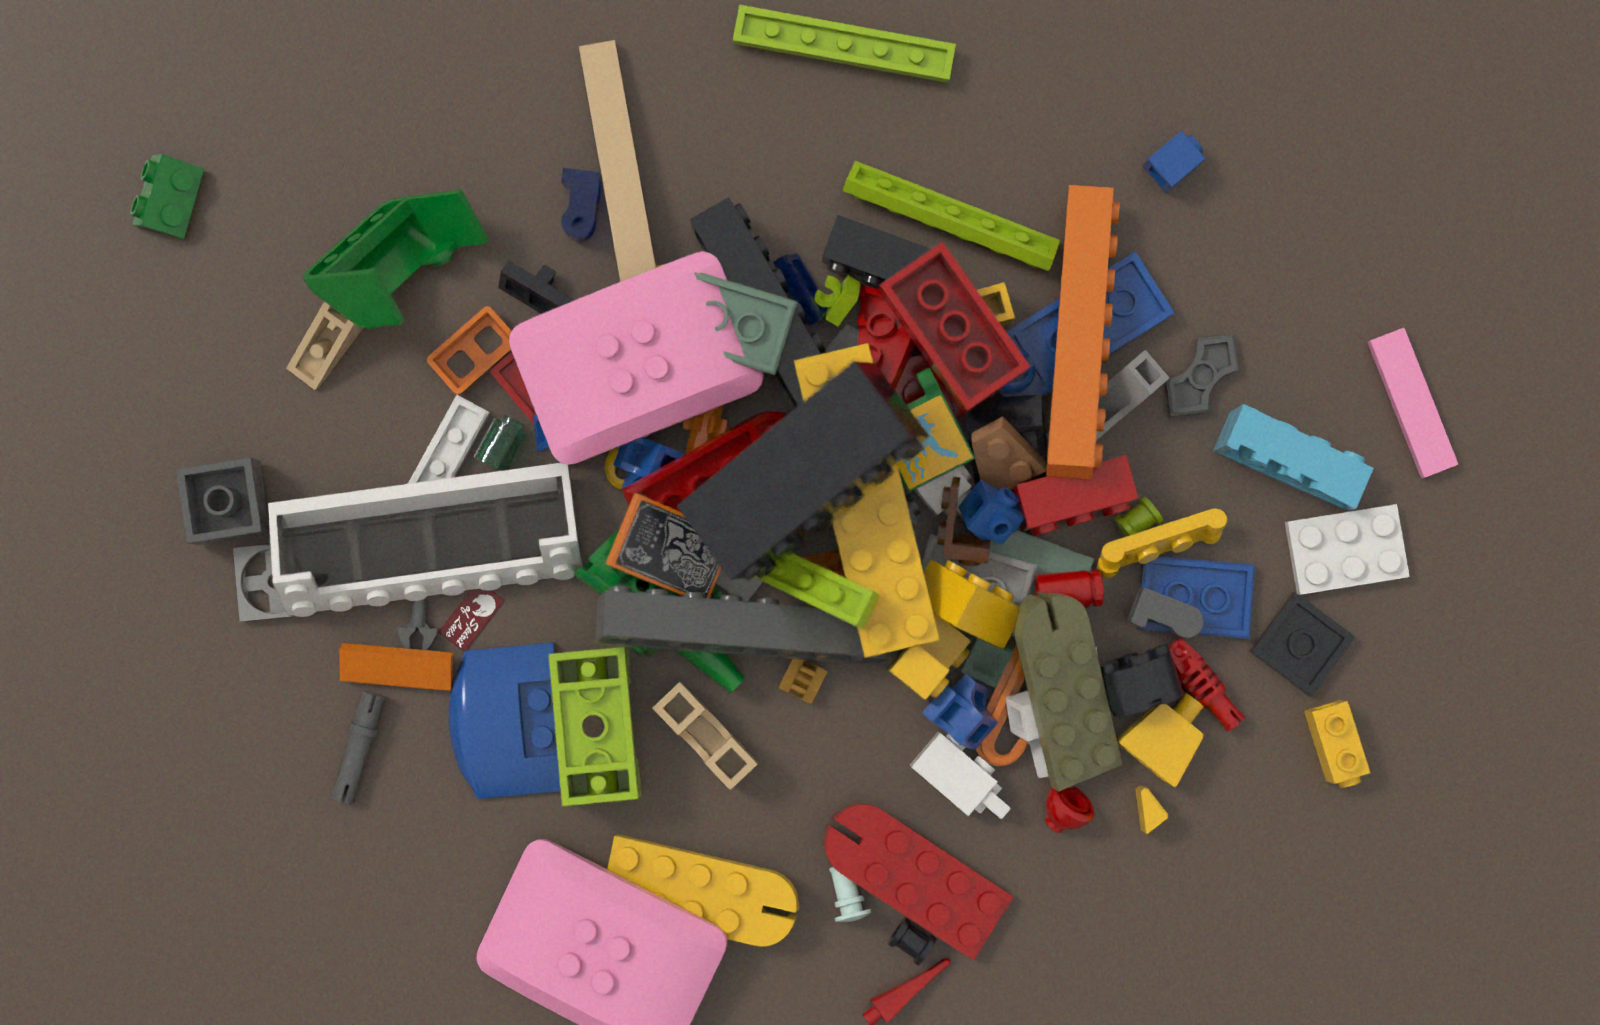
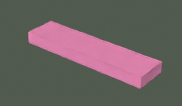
M1405 328L1368 341L1371 354L1421 479L1459 465Z

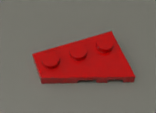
M860 285L861 310L858 313V345L868 343L873 363L877 365L892 387L896 389L915 343L878 292L879 289Z

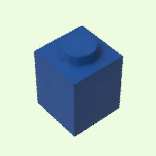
M1181 130L1149 157L1142 167L1167 194L1200 166L1206 158L1201 154L1203 148L1193 136H1186Z

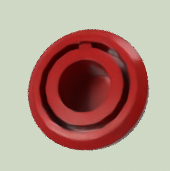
M1071 786L1059 792L1051 787L1046 797V812L1048 815L1045 817V822L1053 831L1062 833L1065 829H1080L1094 819L1095 812L1090 799L1077 787Z

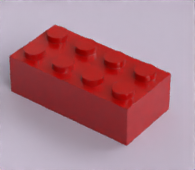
M943 242L880 284L878 292L964 414L1030 368V365Z

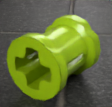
M1145 496L1140 497L1138 500L1139 504L1123 516L1117 515L1114 518L1115 523L1125 537L1148 530L1154 524L1160 525L1164 522L1159 511Z

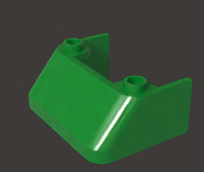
M462 189L398 197L381 204L306 270L302 278L312 293L359 328L367 327L368 330L379 326L401 325L405 319L391 294L422 265L433 264L435 267L444 265L453 258L452 253L459 247L486 244L489 239Z

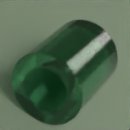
M505 414L502 420L494 417L473 457L500 471L509 470L527 434L521 431L524 424Z

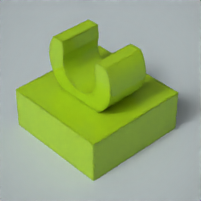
M848 275L841 284L837 278L827 276L825 287L831 289L834 293L828 295L817 290L814 299L818 305L827 307V321L837 327L840 325L858 300L861 282Z

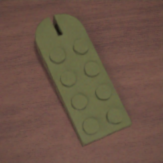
M1037 591L1038 597L1029 594L1020 605L1019 616L1015 626V639L1050 784L1053 789L1059 792L1123 764L1088 614L1084 606L1072 597L1062 593Z

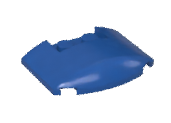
M554 642L468 650L461 657L463 660L453 678L449 698V730L458 767L465 780L474 790L473 794L477 799L561 791L549 654H555Z

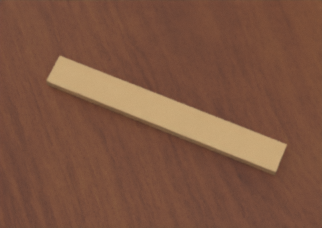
M615 40L579 46L619 277L620 282L655 269L656 264Z

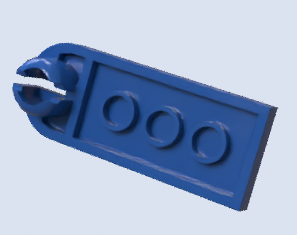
M1136 251L1108 268L1115 270L1113 292H1106L1105 302L1106 304H1113L1111 326H1104L1103 338L1110 339L1109 355L1175 313ZM1060 298L1006 331L1030 365V368L997 391L1001 397L1042 394L1043 397L1053 390Z

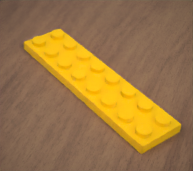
M868 343L794 360L803 402L852 361L873 363ZM897 463L892 467L895 472L887 480L879 485H875L873 482L862 491L865 496L857 504L849 509L843 506L833 514L835 521L832 524L845 578L880 594L864 630L857 627L864 658L939 640Z

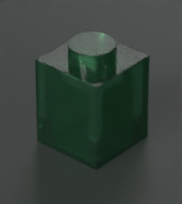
M977 637L961 672L996 688L1013 650L1007 647L1002 649Z

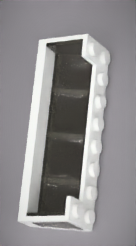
M547 464L268 503L273 585L288 616L307 617L315 612L325 610L342 612L351 609L353 606L367 604L383 606L390 601L403 599L419 601L427 596L438 594L455 596L466 590H495L500 588L501 585L515 583L531 585L538 580L551 578L567 580L575 576L574 573L580 567L583 568L568 464Z

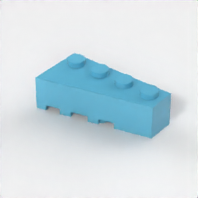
M1245 404L1230 411L1213 449V452L1346 511L1357 508L1374 469L1364 463L1366 460L1364 457L1350 451L1342 453L1332 448L1330 442L1316 436L1310 437L1298 431L1296 427L1278 421Z

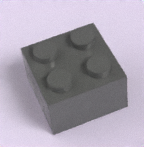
M249 457L176 469L186 543L202 545L270 534L269 515L260 460Z

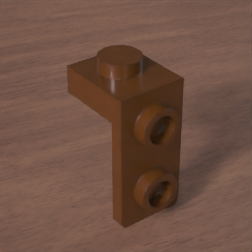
M953 476L951 487L944 486L941 509L948 510L947 523L940 522L937 544L944 545L942 558L957 559L960 564L966 566H978L980 563H988L990 539L982 540L977 536L954 533L961 477Z

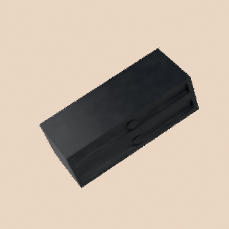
M852 361L679 503L677 507L730 580L745 578L748 581L755 576L761 579L778 566L775 560L784 553L788 556L792 555L806 544L804 537L815 529L818 533L835 521L833 514L844 506L846 509H849L863 499L865 495L862 491L874 482L875 485H879L887 480L895 472L892 467L901 459L907 462L917 456L924 449L921 443L930 436L875 363Z

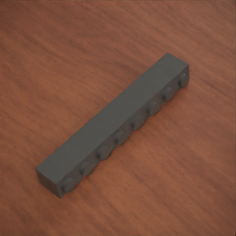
M626 586L609 587V590H605L597 599L596 644L887 666L899 658V650L864 658L857 626L826 611L815 608V606L805 601L794 602L791 606L779 605V600L772 598L758 599L756 603L743 602V598L736 595L721 596L720 600L706 599V594L699 592L684 593L683 597L670 596L669 591L663 589H650L646 591V594L633 593L632 589Z

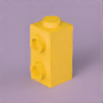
M1337 700L1305 710L1304 713L1326 782L1338 783L1339 788L1360 783V776L1369 774L1370 770L1348 701Z

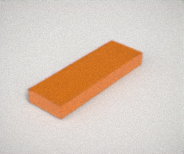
M342 643L339 649L340 681L451 691L453 682L452 652Z

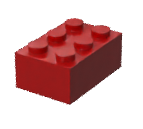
M1126 455L1102 461L1101 468L1094 467L1092 480L1047 476L1018 484L1010 489L1018 497L1019 507L1025 517L1020 524L1021 532L1031 530L1032 537L1058 529L1057 522L1066 520L1068 527L1088 522L1094 519L1093 513L1102 510L1104 517L1131 509L1129 502L1138 499Z

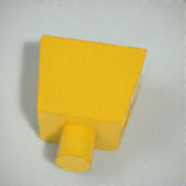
M1187 693L1174 709L1167 704L1163 705L1162 702L1151 706V709L1143 713L1117 737L1118 745L1166 784L1175 788L1203 739L1204 734L1191 723L1204 707Z

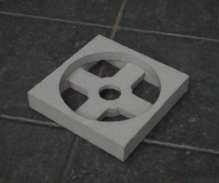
M308 540L288 542L289 552L299 560L304 571L292 572V574L310 571L312 573L310 542ZM271 544L233 548L239 622L295 617V615H287L276 589L270 587L268 579L272 575ZM265 553L266 570L263 574L246 577V566L255 555ZM264 590L265 593L269 594L270 611L263 612L254 607L248 600V592Z

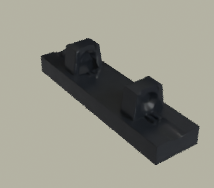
M508 261L501 270L498 288L541 314L575 301L552 287L556 271L546 265H543L535 276L511 261Z

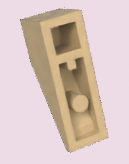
M324 302L286 369L311 388L317 390L363 328L357 327Z

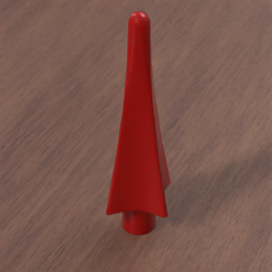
M944 958L914 978L870 999L874 1006L862 1014L867 1023L874 1025L883 1019L888 1024L924 986L951 964L950 959Z

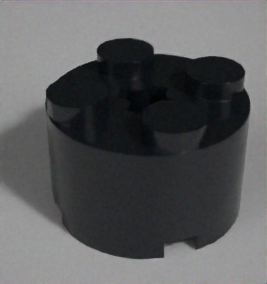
M1167 644L1146 650L1147 653L1140 655L1137 652L1129 653L1116 658V661L1100 665L1113 717L1140 713L1151 709V706L1161 702L1164 705L1184 696L1180 678Z

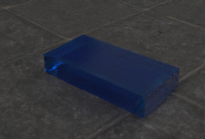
M799 254L783 255L773 262L775 267L779 268L789 286L790 293L801 305L807 316L808 324L812 326L827 321V307H822L815 302V293L819 288Z

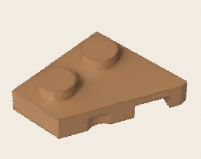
M1003 417L972 433V446L980 480L999 489L1005 487L1010 490L1014 486L1022 484L1046 471V460Z

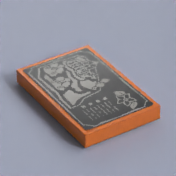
M636 493L633 495L605 563L682 596L688 592H699L706 594V599L710 598L722 568L681 512Z

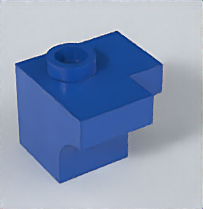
M642 437L620 446L613 465L628 471L622 485V489L681 457L684 453Z
M967 673L955 687L947 685L922 712L932 723L947 732L959 745L975 750L999 723L988 712L986 706V698L991 689L981 679Z

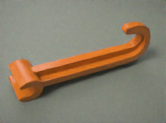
M1017 643L987 704L988 712L999 723L975 749L984 761L995 766H1005L1015 762L1024 752L1027 745L1026 740L1019 738L1010 752L1005 755L998 754L994 748L995 741L1008 716L1005 697L1018 694L1025 679Z

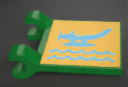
M930 368L916 374L917 381L925 395L907 404L908 408L930 436L921 443L924 449L917 456L907 462L901 459L897 463L900 477L908 493L975 460V456Z

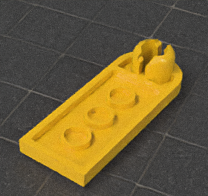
M621 834L614 836L608 870L719 926L726 934L727 939L754 946H770L784 939L793 928L798 915L790 913L786 917L764 910V906L794 913L799 910L800 903L796 889L783 874L758 866Z

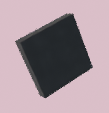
M1294 592L1249 652L1306 695L1312 696L1355 636Z

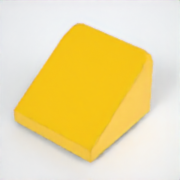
M1138 786L1135 790L1140 828L1143 833L1148 834L1169 817L1147 787Z

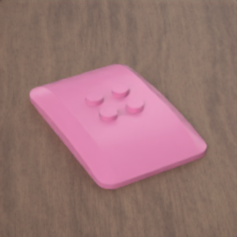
M708 252L691 254L562 305L514 327L509 338L510 348L550 450L556 460L568 465L577 464L751 395L760 388L763 382V371L725 358L723 351L742 357L745 356L730 316L725 327L715 331L714 327L721 325L724 321V311L717 305L706 306V302L718 301L725 306L719 287L696 279L695 273L700 274L701 272L727 280L720 262L714 255Z
M537 839L531 842L524 850L478 948L476 958L480 969L490 977L578 1025H691L725 954L728 942L724 931L712 922L551 840Z

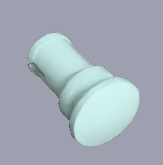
M833 867L829 868L838 900L834 902L835 907H839L841 912L840 917L834 918L835 922H851L869 915L871 909L863 910L861 902L865 900L863 895L859 896L857 884Z

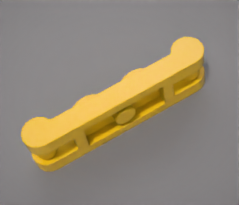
M1214 508L1111 541L1102 548L1097 569L1100 570V574L1103 577L1111 578L1117 575L1120 567L1135 562L1146 564L1168 551L1173 550L1174 553H1179L1189 549L1194 543L1203 541L1206 544H1215L1222 535V530L1227 523V516L1224 511Z

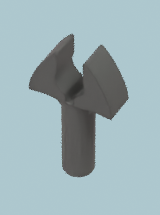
M427 597L423 600L412 601L411 622L405 628L397 627L398 637L404 648L412 649L411 639L418 628L424 638L422 650H429L438 637L440 629H431L426 623Z

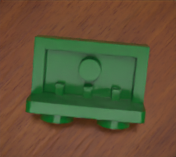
M164 154L153 155L151 160L147 159L141 172V180L145 181L141 195H136L131 206L130 215L134 217L132 225L184 239L204 168Z

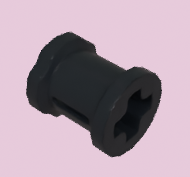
M905 917L899 923L887 944L891 947L897 946L914 958L913 963L919 966L930 953L937 938L933 935L928 937L910 924L911 920Z

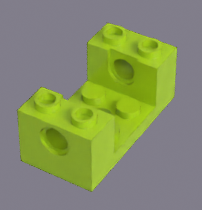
M618 647L549 654L562 806L638 799L642 795L639 758H635L629 684H632L629 648ZM590 715H597L604 721V731L598 737L588 736L583 729L584 720Z

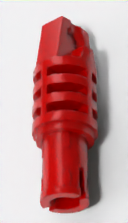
M1182 638L1171 642L1168 648L1171 651L1182 686L1203 707H1208L1226 732L1240 724L1238 720L1240 722L1243 721L1245 716L1224 693L1226 691L1225 684L1218 679V675L1205 663L1204 658Z

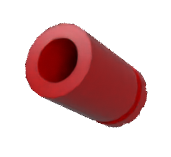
M1094 569L1090 572L1080 570L1035 574L1034 586L1036 597H1038L1037 591L1062 593L1079 601L1084 608L1090 607L1092 604L1094 607H1099L1103 604L1104 585L1099 569Z

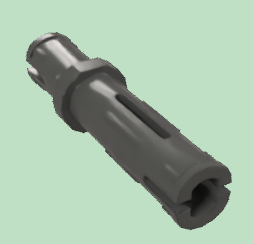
M362 690L355 720L350 722L349 731L351 733L334 790L330 796L332 800L341 802L345 786L347 785L343 800L345 804L350 805L354 804V798L373 737L377 736V721L383 701L386 698L381 694L375 693L371 709L368 710L373 694L366 690Z

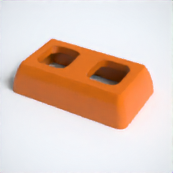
M485 306L427 357V363L455 394H461L511 350L509 338L512 331L491 307ZM486 327H492L502 338V344L491 354H486L475 341V337ZM459 351H464L475 364L474 369L464 378H458L447 364L448 360Z

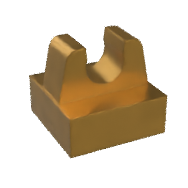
M792 659L778 688L812 704L828 671L806 660Z

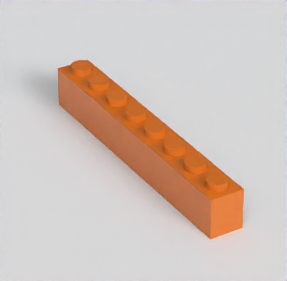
M1069 185L1046 476L1092 480L1094 467L1101 468L1103 445L1095 443L1096 431H1104L1105 409H1098L1099 396H1106L1108 374L1100 372L1101 361L1109 360L1110 339L1103 338L1104 326H1111L1113 304H1106L1105 302L1106 292H1113L1115 279V270L1108 269L1109 258H1116L1117 236L1110 235L1111 224H1118L1120 202H1113L1114 188Z

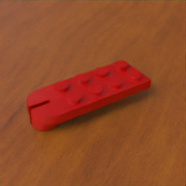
M778 411L757 413L622 489L628 505H630L633 495L636 493L681 512L677 507L679 503L788 414Z
M865 803L849 805L831 816V818L861 837L860 842L857 844L826 824L824 852L827 860L835 870L972 960L976 958L1012 901V895L873 805Z

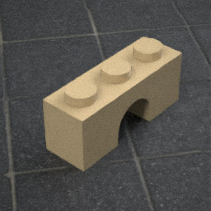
M682 681L653 707L656 713L673 731L680 735L699 754L707 767L729 790L758 764V761Z

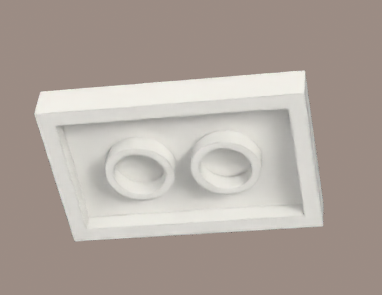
M1397 504L1285 522L1296 592L1299 595L1410 577Z

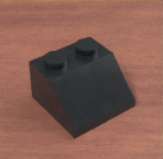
M1042 394L987 398L967 412V435L969 447L973 454L972 433L1003 417L1046 460L1047 471V445ZM975 459L971 462L974 482L978 483L980 477ZM1046 471L1032 479H1040L1047 477Z

